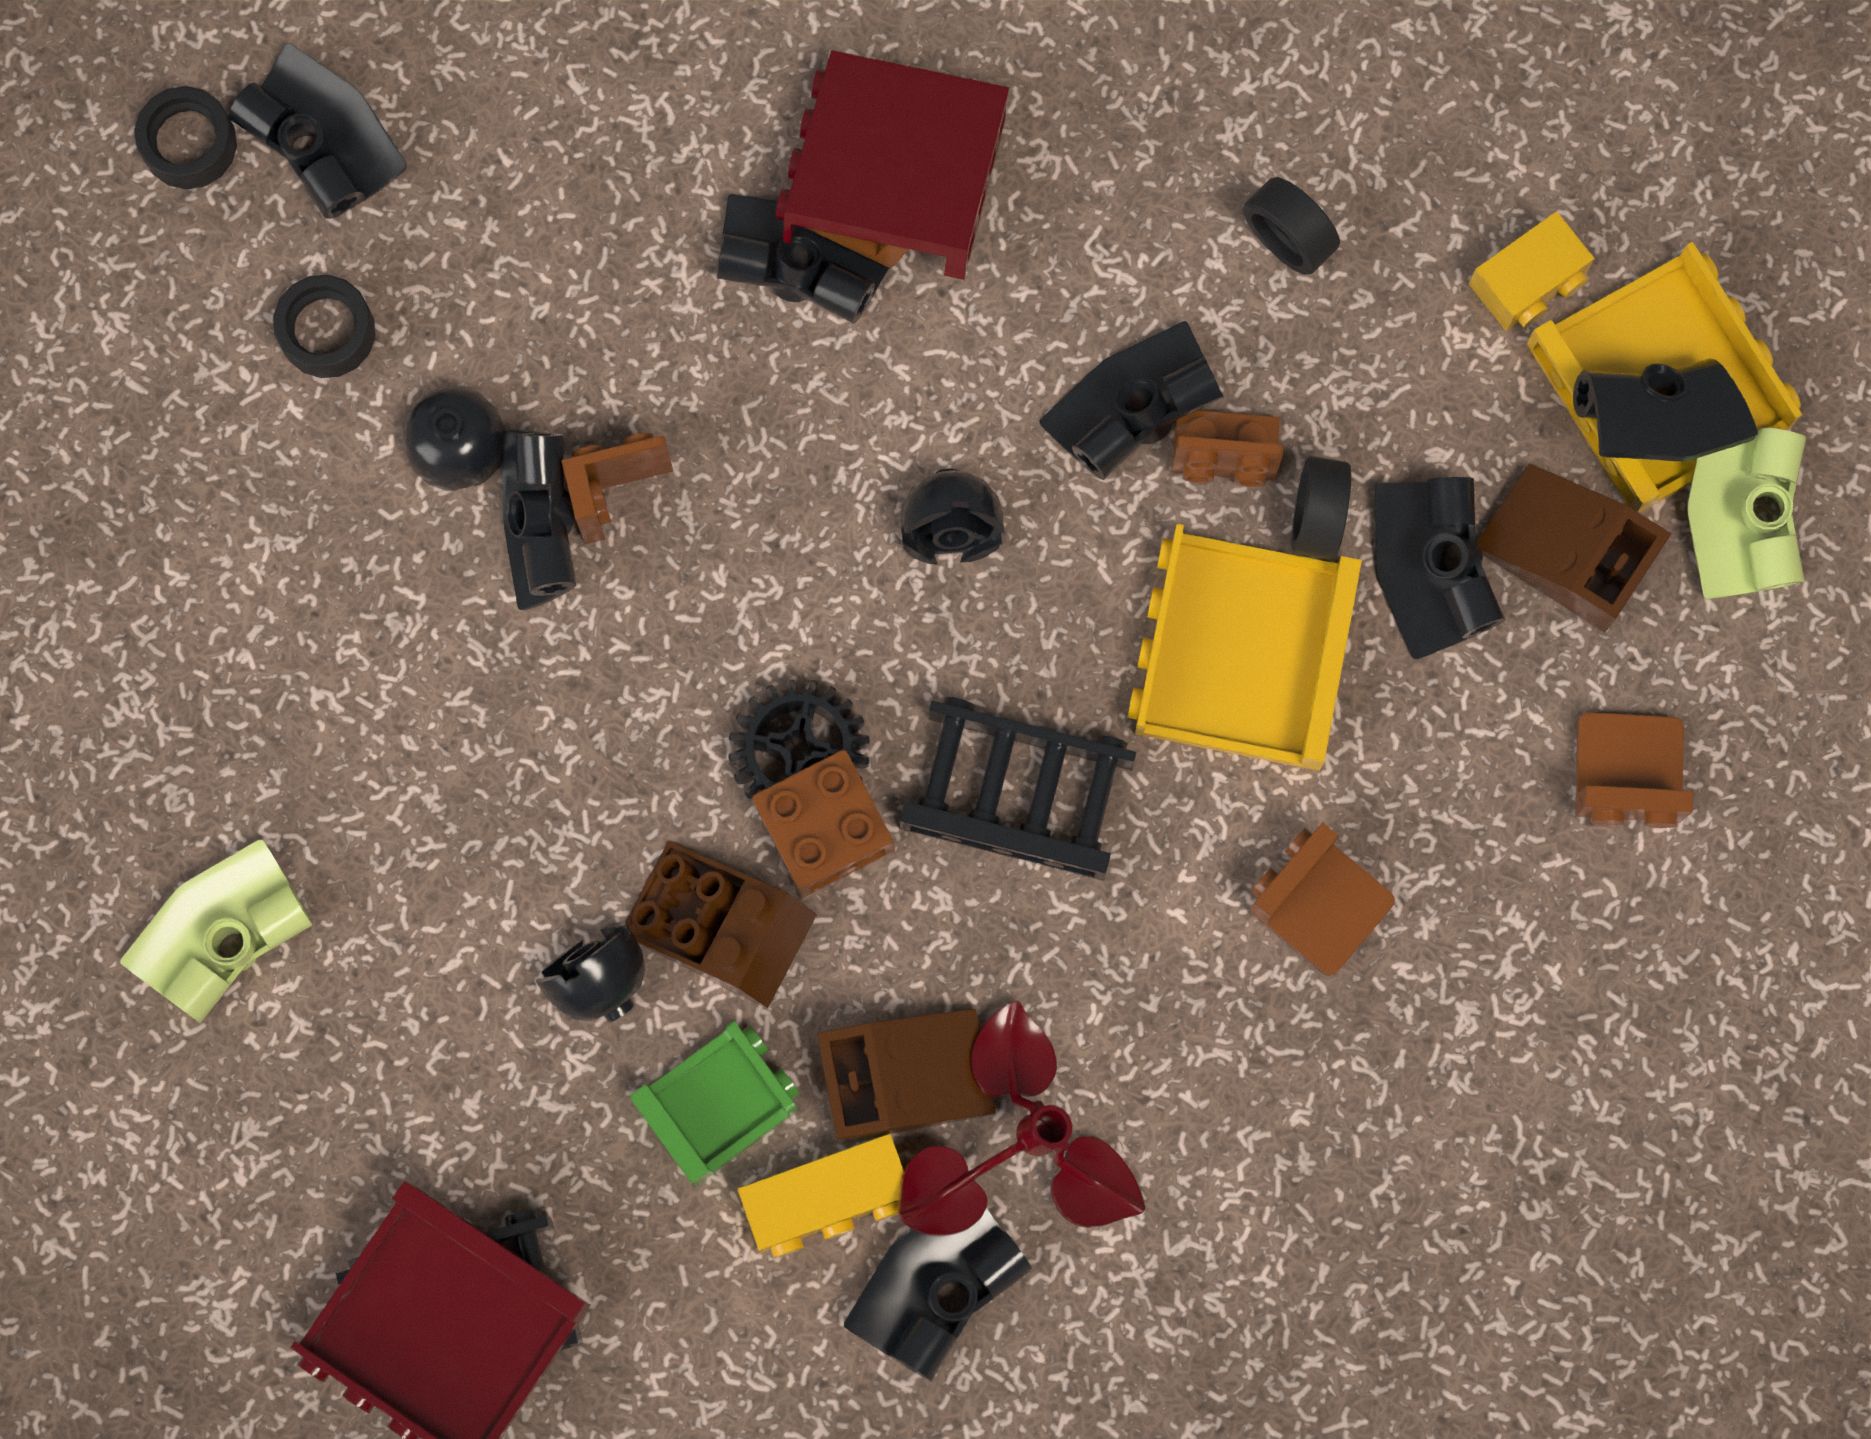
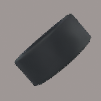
M189 86L169 88L150 98L139 112L134 129L136 148L152 174L168 186L186 190L205 187L222 177L233 163L237 149L235 127L219 100L205 90ZM187 111L200 112L210 119L215 128L216 138L214 145L205 156L193 163L181 165L170 163L162 157L157 147L156 138L160 127L167 119L177 113Z
M1280 177L1270 178L1244 204V216L1257 238L1280 261L1301 274H1313L1339 247L1340 238L1338 232L1326 213L1303 190L1288 180Z
M331 275L308 276L292 284L279 298L273 315L274 335L288 361L301 372L318 378L340 377L358 368L370 354L376 337L375 319L361 292L347 280ZM319 299L341 301L350 309L354 317L355 329L351 339L342 348L330 354L318 355L308 352L299 344L295 336L297 316L307 305Z
M1313 456L1307 458L1302 470L1292 525V550L1294 554L1330 560L1337 556L1346 526L1351 493L1352 474L1351 465L1348 462Z

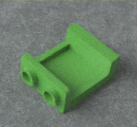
M732 1021L725 1026L726 1030L673 1070L651 1086L645 1084L629 1096L695 1187L799 1111L792 1099L798 1096L800 1092L782 1068L773 1074L765 1064L761 1056L769 1050L751 1025L741 1031L736 1022Z

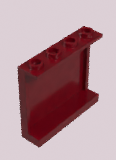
M831 50L826 69L817 68L811 91V98L817 99L814 109L805 108L800 127V138L805 139L803 148H794L791 154L788 169V178L793 179L791 189H782L778 199L776 219L784 221L783 242L791 243L795 226L811 228L946 257L944 276L964 280L1006 120L1010 87Z
M404 1180L392 1198L396 1201L393 1208L302 1341H294L290 1349L302 1356L297 1365L316 1379L325 1383L330 1375L347 1388L342 1396L367 1413H370L375 1406L390 1416L392 1420L387 1427L403 1439H419V1437L422 1439H501L591 1304L415 1185Z

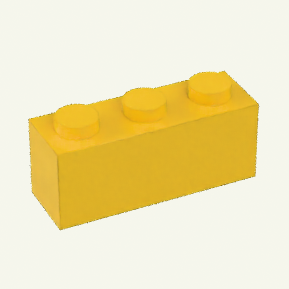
M891 1134L738 1188L737 1190L758 1250L761 1253L771 1250L775 1259L805 1248L802 1238L822 1231L824 1239L828 1240L853 1231L855 1226L852 1220L873 1213L877 1222L898 1215L900 1184L904 1170Z

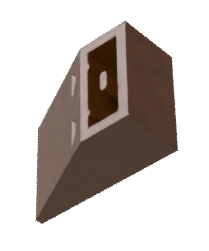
M1529 463L1476 543L1481 548L1482 555L1605 633L1626 605L1671 536V533L1621 502Z
M668 841L625 923L640 945L735 994L769 1008L817 914L783 890Z
M976 1009L871 1022L817 1033L838 1144L996 1114L993 1097L986 1095L980 1090L971 1072V1051L974 1041L980 1032Z

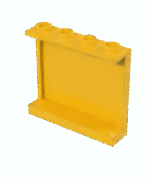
M1693 242L1685 246L1680 256L1561 322L1554 324L1550 320L1533 330L1527 342V346L1624 502L1638 513L1692 484L1697 459L1679 462L1600 456L1597 419L1581 418L1577 416L1574 410V385L1577 376L1582 371L1642 374L1644 369L1651 364L1668 365L1675 369L1711 358L1720 362L1735 381L1749 407L1757 430L1760 428L1789 430L1803 415L1799 410L1801 403L1796 391L1788 382H1782L1773 369V358L1768 347L1761 339H1754L1745 325L1746 316L1742 306L1735 297L1726 295L1717 281L1719 275L1714 262L1706 253L1700 254Z
M1176 524L1173 539L1163 538L1157 568L1167 570L1163 589L1153 587L1147 618L1156 619L1157 623L1154 638L1143 637L1137 668L1147 670L1144 689L1133 687L1127 718L1137 720L1135 734L1320 771L1327 751L1362 560L1341 556L1337 564L1184 534V525Z

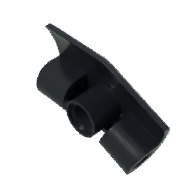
M291 43L285 44L263 84L259 86L253 82L247 85L239 93L230 109L229 118L232 122L287 159L326 219L336 218L362 203L387 186L407 169L404 158L361 92ZM312 136L316 138L314 145L306 151H296L293 149L294 143L301 137Z
M730 194L726 206L717 279L770 287L775 295L782 300L788 302L808 300L855 324L872 300L889 267L801 226H795L791 243L783 242L784 221L776 219L778 201Z
M1183 321L1102 361L1041 418L1040 425L1074 459L1096 477L1104 480L1141 444H1152L1160 441L1170 432L1174 421L1224 398L1188 322Z
M1709 358L1675 369L1668 365L1651 364L1644 369L1642 374L1585 370L1577 376L1574 385L1573 405L1577 416L1597 419L1599 455L1602 457L1690 461L1753 441L1758 434L1753 416L1735 381L1724 366L1715 359Z
M505 430L502 433L503 524L519 610L532 609L566 594L577 585L568 538L574 522V510L570 494L564 489V469L561 461L564 459L563 434L521 430Z
M1444 477L1428 479L1427 482L1377 483L1375 485L1377 575L1412 658L1421 659L1477 636L1504 622L1506 619L1482 567L1483 556L1481 548L1476 543L1474 478ZM1452 544H1457L1461 549L1462 559L1456 569L1449 571L1444 563V554L1448 547Z
M987 1208L975 1225L958 1234L931 1236L911 1228L889 1247L847 1316L844 1328L911 1371L932 1382L971 1315L1033 1269L1016 1243L1006 1231L1000 1228ZM948 1284L960 1285L968 1294V1305L958 1313L944 1311L937 1301L939 1291Z

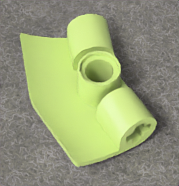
M1760 428L1753 441L1697 458L1688 499L1687 515L1702 593L1706 600L1787 587L1805 582L1792 512L1793 498L1806 436L1782 429ZM1759 497L1774 499L1780 507L1779 519L1774 522L1759 520L1753 511L1755 499Z
M257 840L178 887L124 954L120 963L201 1024L242 971L251 967L258 957L311 927L313 923L263 840ZM231 934H241L244 940L241 951L231 958L221 957L219 950L222 940Z

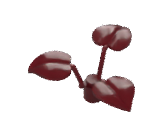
M1013 1001L998 1010L983 1025L974 1041L970 1056L971 1072L976 1084L983 1093L991 1097H1000L1010 1093L1012 1103L1030 1111V1114L1023 1117L1017 1126L1016 1143L968 1171L964 1157L952 1148L933 1146L917 1153L906 1165L901 1178L898 1215L901 1221L913 1230L931 1236H949L969 1229L983 1216L988 1200L985 1191L974 1180L1023 1150L1032 1156H1044L1054 1151L1053 1162L1061 1170L1055 1174L1051 1181V1196L1057 1210L1072 1224L1085 1228L1102 1227L1143 1213L1145 1211V1203L1139 1185L1125 1161L1109 1144L1094 1137H1079L1069 1144L1068 1141L1072 1135L1073 1128L1072 1121L1067 1112L1056 1105L1044 1106L1040 1100L1033 1102L1022 1097L1037 1096L1050 1086L1057 1071L1055 1051L1046 1034L1029 1017L1019 1001Z

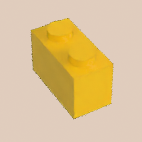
M1556 211L1477 267L1469 285L1505 331H1508L1517 323L1526 328L1548 311L1545 303L1559 293L1566 299L1580 290L1589 281L1586 274L1595 258Z

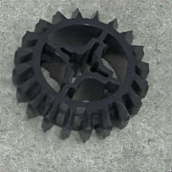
M793 679L786 681L788 695L779 697L774 685L766 687L767 696L770 700L766 705L759 698L751 697L748 702L756 716L752 717L746 713H738L736 716L737 723L748 731L731 732L729 735L731 744L744 749L734 751L728 755L731 765H747L734 774L736 783L740 785L754 781L745 793L746 798L752 802L755 794L776 784L768 779L760 770L756 760V751L767 752L769 757L780 759L786 765V778L842 750L848 753L855 768H868L870 763L869 757L854 751L869 747V736L863 734L852 735L865 725L864 719L861 715L845 719L853 708V703L850 699L842 700L834 707L832 705L837 694L834 687L829 686L821 698L816 697V681L808 680L805 694H797L796 683ZM799 711L796 714L793 726L783 733L769 732L768 736L761 735L767 725L775 718L785 713ZM815 713L823 716L835 726L843 740V749L832 748L830 743L818 740L813 735ZM804 727L807 747L812 751V754L809 757L804 754L805 759L798 760L796 772L794 773L795 767L792 754L787 749V746L790 743L795 746L794 740L801 739Z

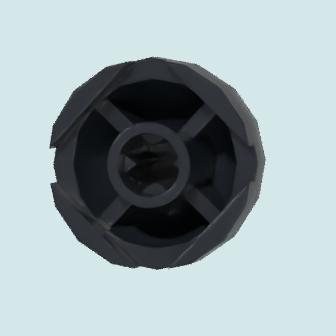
M462 386L440 387L424 394L410 408L403 425V449L413 471L427 484L445 491H458V489H465L473 485L478 486L486 482L499 469L502 462V433L505 431V427L497 409L480 393Z
M948 468L929 475L911 488L901 507L900 522L903 549L912 558L926 564L938 565L935 554L963 552L960 563L974 562L987 557L1002 544L1001 534L1002 532L1005 534L999 497L984 479L967 472Z
M617 922L600 929L605 939L600 942L599 940H594L584 946L582 940L559 955L543 969L541 973L545 978L536 979V983L547 1000L560 1013L571 1019L592 1021L604 1016L608 1022H613L634 1007L635 1004L631 997L642 985L645 974V962L639 943L625 922Z

